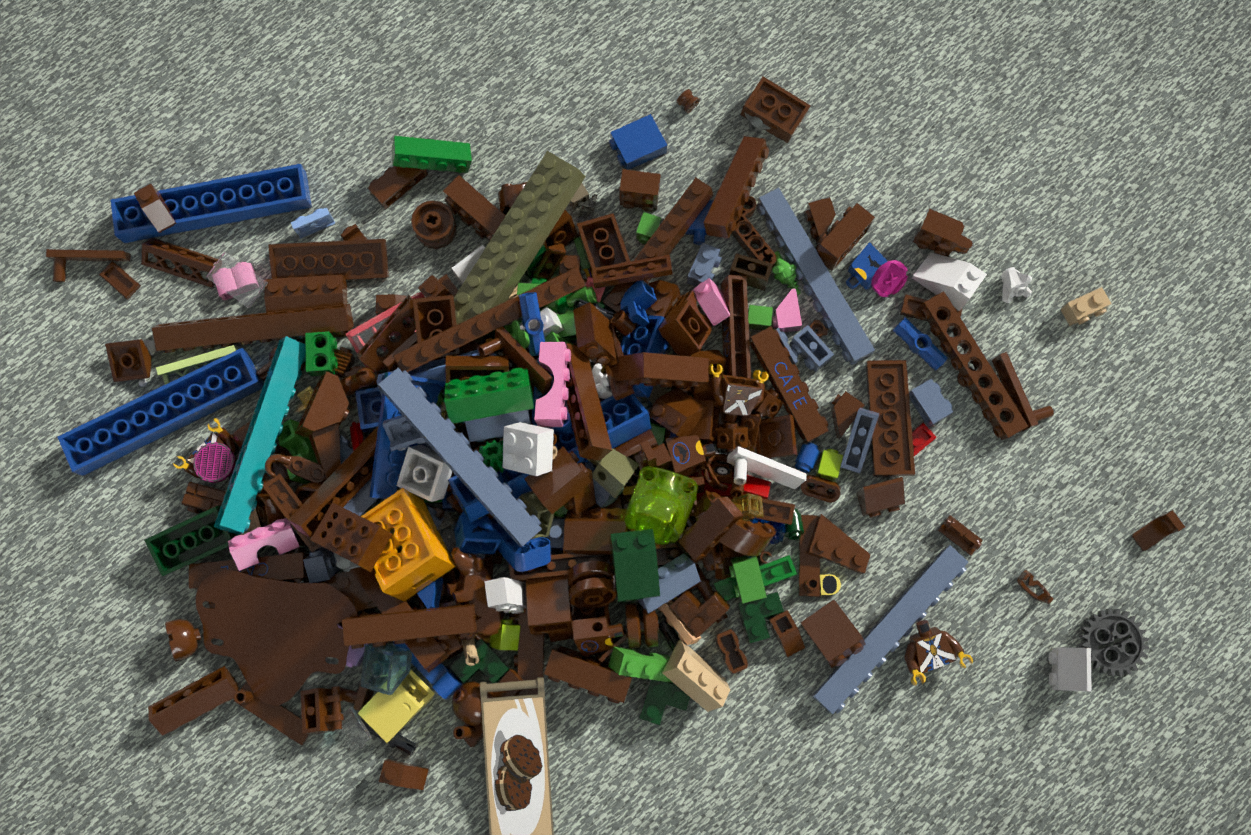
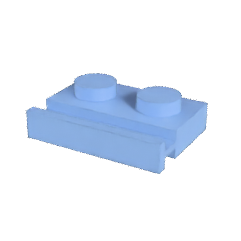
M327 208L317 209L312 214L300 216L291 222L294 231L300 239L335 224Z

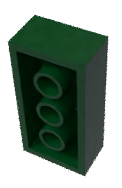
M221 504L144 540L162 577L228 547V540L238 536L214 527Z

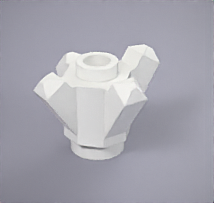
M1014 267L1003 271L1001 274L1003 282L1002 300L1005 303L1012 302L1014 296H1031L1032 291L1027 287L1032 280L1031 276L1020 273Z
M596 363L592 369L598 397L607 399L613 396L612 390L609 388L607 373L604 375L601 373L602 366Z

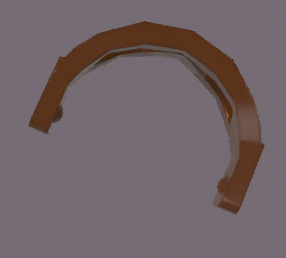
M722 454L712 455L706 463V468L703 470L704 479L714 489L726 491L728 485L721 484L718 481L710 464L716 461L727 462V456Z
M1024 570L1017 579L1018 584L1034 599L1050 604L1053 598L1048 590L1038 580L1033 581L1034 576L1028 570ZM1029 577L1028 585H1038L1044 593L1039 596L1036 595L1022 580L1025 581Z

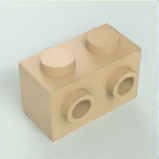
M1101 287L1068 302L1060 310L1069 326L1075 323L1081 325L1090 320L1089 317L1093 315L1098 317L1106 313V308L1111 305V302Z

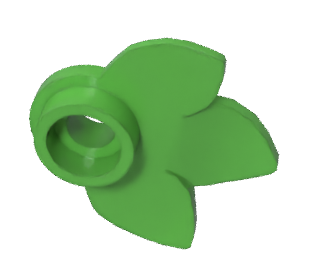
M514 320L510 335L526 350L530 344L529 336L525 330L520 329L519 322Z

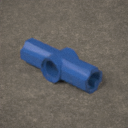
M523 293L518 295L523 319L522 325L530 340L528 352L531 356H539L540 342H545L537 293ZM531 320H537V326L533 329H529V322Z
M906 317L893 329L909 346L910 351L918 354L934 371L948 359L932 343L931 338L927 334H922ZM917 340L922 341L923 348L918 347Z

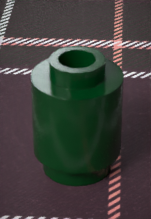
M795 508L792 525L782 524L784 536L790 540L799 539L804 534L801 514Z

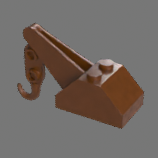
M326 371L318 380L295 431V434L305 438L309 437L318 464L300 456L275 454L270 456L265 462V470L269 476L273 478L276 476L271 471V464L273 462H280L292 474L310 482L320 483L322 481L325 482L341 465L339 425L348 416L349 410L347 407L349 402L338 376Z

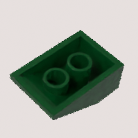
M653 529L610 534L609 542L618 602L660 597Z

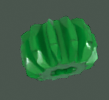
M495 439L492 443L486 441V446H479V453L484 458L482 462L487 468L491 466L496 472L500 471L503 473V440L498 443Z

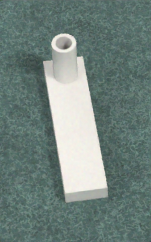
M739 446L727 456V463L735 465L734 483L738 485L746 483L747 471L792 489H796L806 481V473Z

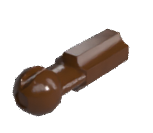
M361 368L355 375L340 380L346 397L362 387L371 386L375 381V374L369 368Z

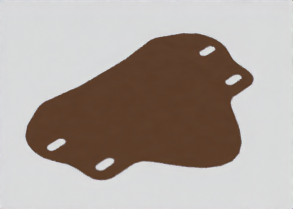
M225 569L207 577L200 583L196 593V609L203 624L205 648L212 654L233 658L248 685L262 702L270 706L281 705L289 701L298 692L313 672L338 674L345 669L349 646H344L343 629L338 628L337 624L346 617H355L358 614L348 597L332 585L327 583H293L265 579ZM203 602H213L215 608H205ZM213 638L221 639L224 644L222 646L214 645L211 643V640ZM326 657L337 658L339 662L338 664H330L325 659Z

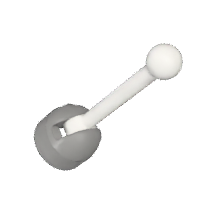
M144 340V344L151 356L158 353L154 341ZM146 378L139 381V386L145 387L147 385Z

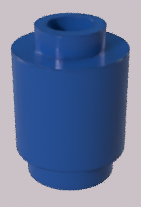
M810 442L802 444L795 459V468L804 473H809L810 470H813L821 453L818 450L819 447Z

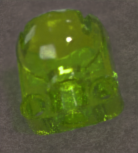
M651 466L642 468L625 512L624 520L626 526L630 530L634 529V531L653 529L655 543L657 544L676 542L683 533L693 503L696 500L698 488L696 481L661 468Z

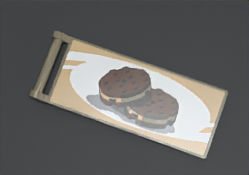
M537 677V680L491 684L480 682L490 835H554L544 677ZM538 688V694L487 698V692Z

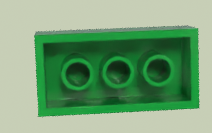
M515 368L504 373L493 372L482 377L476 375L466 380L455 379L445 383L444 402L448 418L453 424L534 409L532 388L527 368Z

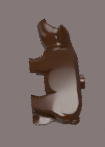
M456 547L452 550L451 556L456 566L455 568L460 572V577L453 583L446 584L447 591L450 596L453 595L456 604H475L477 630L472 632V636L459 637V639L469 640L478 633L485 636L495 635L501 628L500 611H496V608L488 607L484 582L492 580L486 570L481 557L471 553H463Z

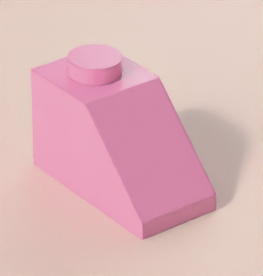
M710 278L694 288L697 301L714 326L730 316L722 291Z
M792 289L776 309L771 321L772 328H779L784 333L800 331L802 322L796 289Z

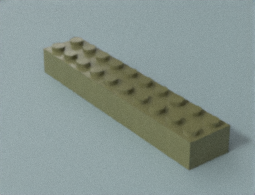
M549 151L545 153L455 295L454 304L457 324L508 300L586 176L578 168ZM485 335L475 339L474 341L480 343Z

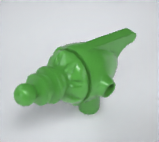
M776 251V262L772 269L773 273H775L774 278L782 284H788L787 288H791L790 291L796 289V293L799 295L800 290L797 289L799 285H796L797 281H795L796 266L784 261L779 251Z

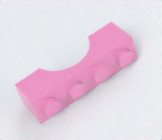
M540 342L539 363L554 376V383L551 390L545 396L536 400L535 421L539 427H563V420H567V407H564L565 400H568L566 381L570 379V371L567 368V362L571 361V351L567 349L565 342Z

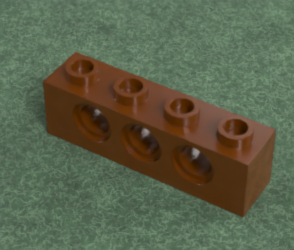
M410 295L401 302L357 353L359 360L377 374L380 370L386 368L383 361L415 333L413 298ZM405 317H412V321L409 324H403ZM392 332H399V336L397 338H390V334ZM379 347H386V351L384 353H377V349Z

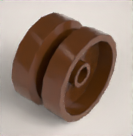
M427 201L419 205L412 214V227L422 245L432 249H440L449 245L455 238L457 232L456 222L452 211L446 204L440 201Z
M602 561L582 562L573 566L567 572L570 601L573 606L581 609L599 608L608 605L616 598L615 586L612 582L614 580L612 567L608 563Z
M626 603L629 649H640L641 635L645 636V645L648 648L658 647L659 625L655 610L648 614L642 607V615H639L636 603Z

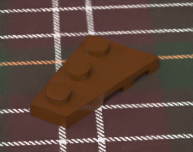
M822 514L818 516L807 553L857 573L865 574L871 554Z

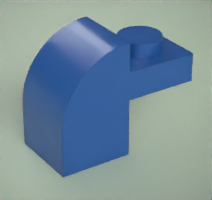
M640 280L625 292L621 300V310L629 316L633 323H638L643 328L649 324L645 310L657 301L654 289L645 281Z

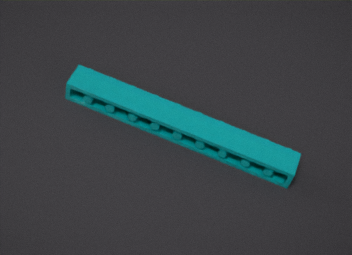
M287 336L279 340L214 527L236 535L244 533L250 526L251 520L249 516L256 508L257 500L255 499L257 493L262 490V485L264 484V481H262L263 475L267 473L265 462L275 452L277 446L275 440L282 432L283 425L281 423L283 417L285 418L289 412V406L287 405L295 394L296 389L294 385L302 374V370H300L301 365L306 361V345Z

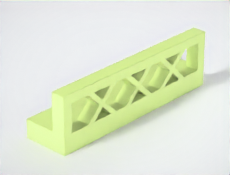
M228 346L156 367L157 374L163 376L166 385L170 383L169 374L177 373L180 376H184L189 372L190 368L195 367L199 369L200 365L205 366L238 350V346Z

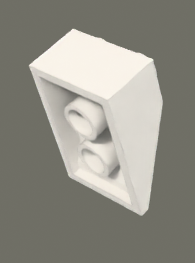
M930 252L912 276V279L936 295L944 291L954 308L960 311L987 274L971 263Z

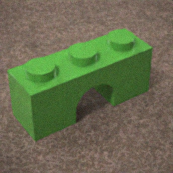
M289 419L283 423L282 432L277 436L280 446L287 448L292 456H300L317 463L309 437L305 438L295 434L299 422ZM287 469L290 480L302 484L310 482L292 474Z
M614 646L608 667L618 675L673 683L662 673L670 656L650 652L649 656H646L632 649Z

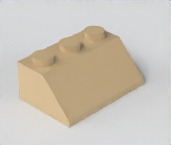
M679 640L662 673L707 712L723 707L730 692L725 677L687 644Z

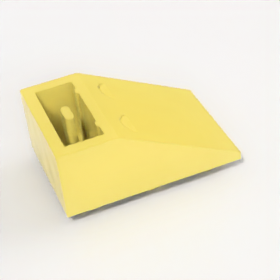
M405 664L358 712V715L388 743L433 699L435 693Z

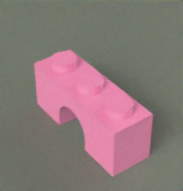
M287 518L276 520L272 524L258 527L249 533L238 535L228 540L230 553L239 571L259 563L257 552L263 546H274L278 550L279 555L299 547L295 532Z

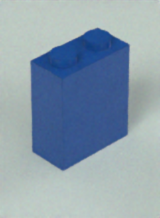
M651 114L610 132V147L613 151H617V160L620 166H624L626 170H630L667 153L668 145Z

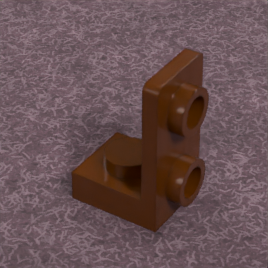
M1171 510L1162 513L1131 536L1141 550L1146 551L1168 535L1179 532L1185 526L1175 512Z

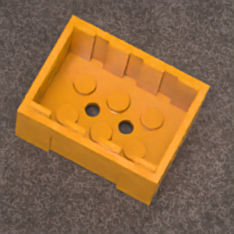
M401 488L361 516L381 526L388 532L391 529H395L394 534L389 539L374 566L375 576L382 592L406 601L456 567L424 500L408 490ZM399 546H402V547H403V548H402V551H401L400 553H398V552H397L398 547H399Z

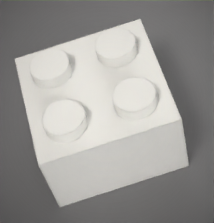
M521 422L504 426L503 468L533 476H539L552 471L554 430Z
M423 445L408 447L397 486L431 502L444 499L452 470L434 450Z

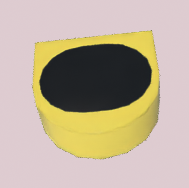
M831 574L820 575V596L834 595L839 592L841 583L838 577Z

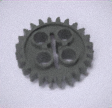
M1109 608L1105 612L1103 610L1097 611L1098 615L1091 614L1092 620H1085L1088 627H1081L1085 635H1079V638L1084 639V643L1079 644V646L1091 648V662H1094L1092 668L1097 669L1100 667V673L1107 672L1108 676H1114V674L1123 676V673L1128 675L1131 674L1130 669L1137 671L1136 664H1144L1140 658L1148 656L1143 650L1149 649L1148 646L1144 645V642L1148 641L1149 638L1142 636L1146 630L1139 629L1142 623H1134L1136 616L1128 617V611L1121 613L1120 609L1112 611ZM1117 624L1122 627L1121 634L1116 631ZM1098 631H1101L1103 634L1102 641L1097 637ZM1130 635V638L1117 642L1112 646H1106L1100 650L1098 649V646ZM1126 643L1129 644L1131 648L1129 654L1125 651ZM1107 651H1110L1112 654L1110 661L1106 658Z

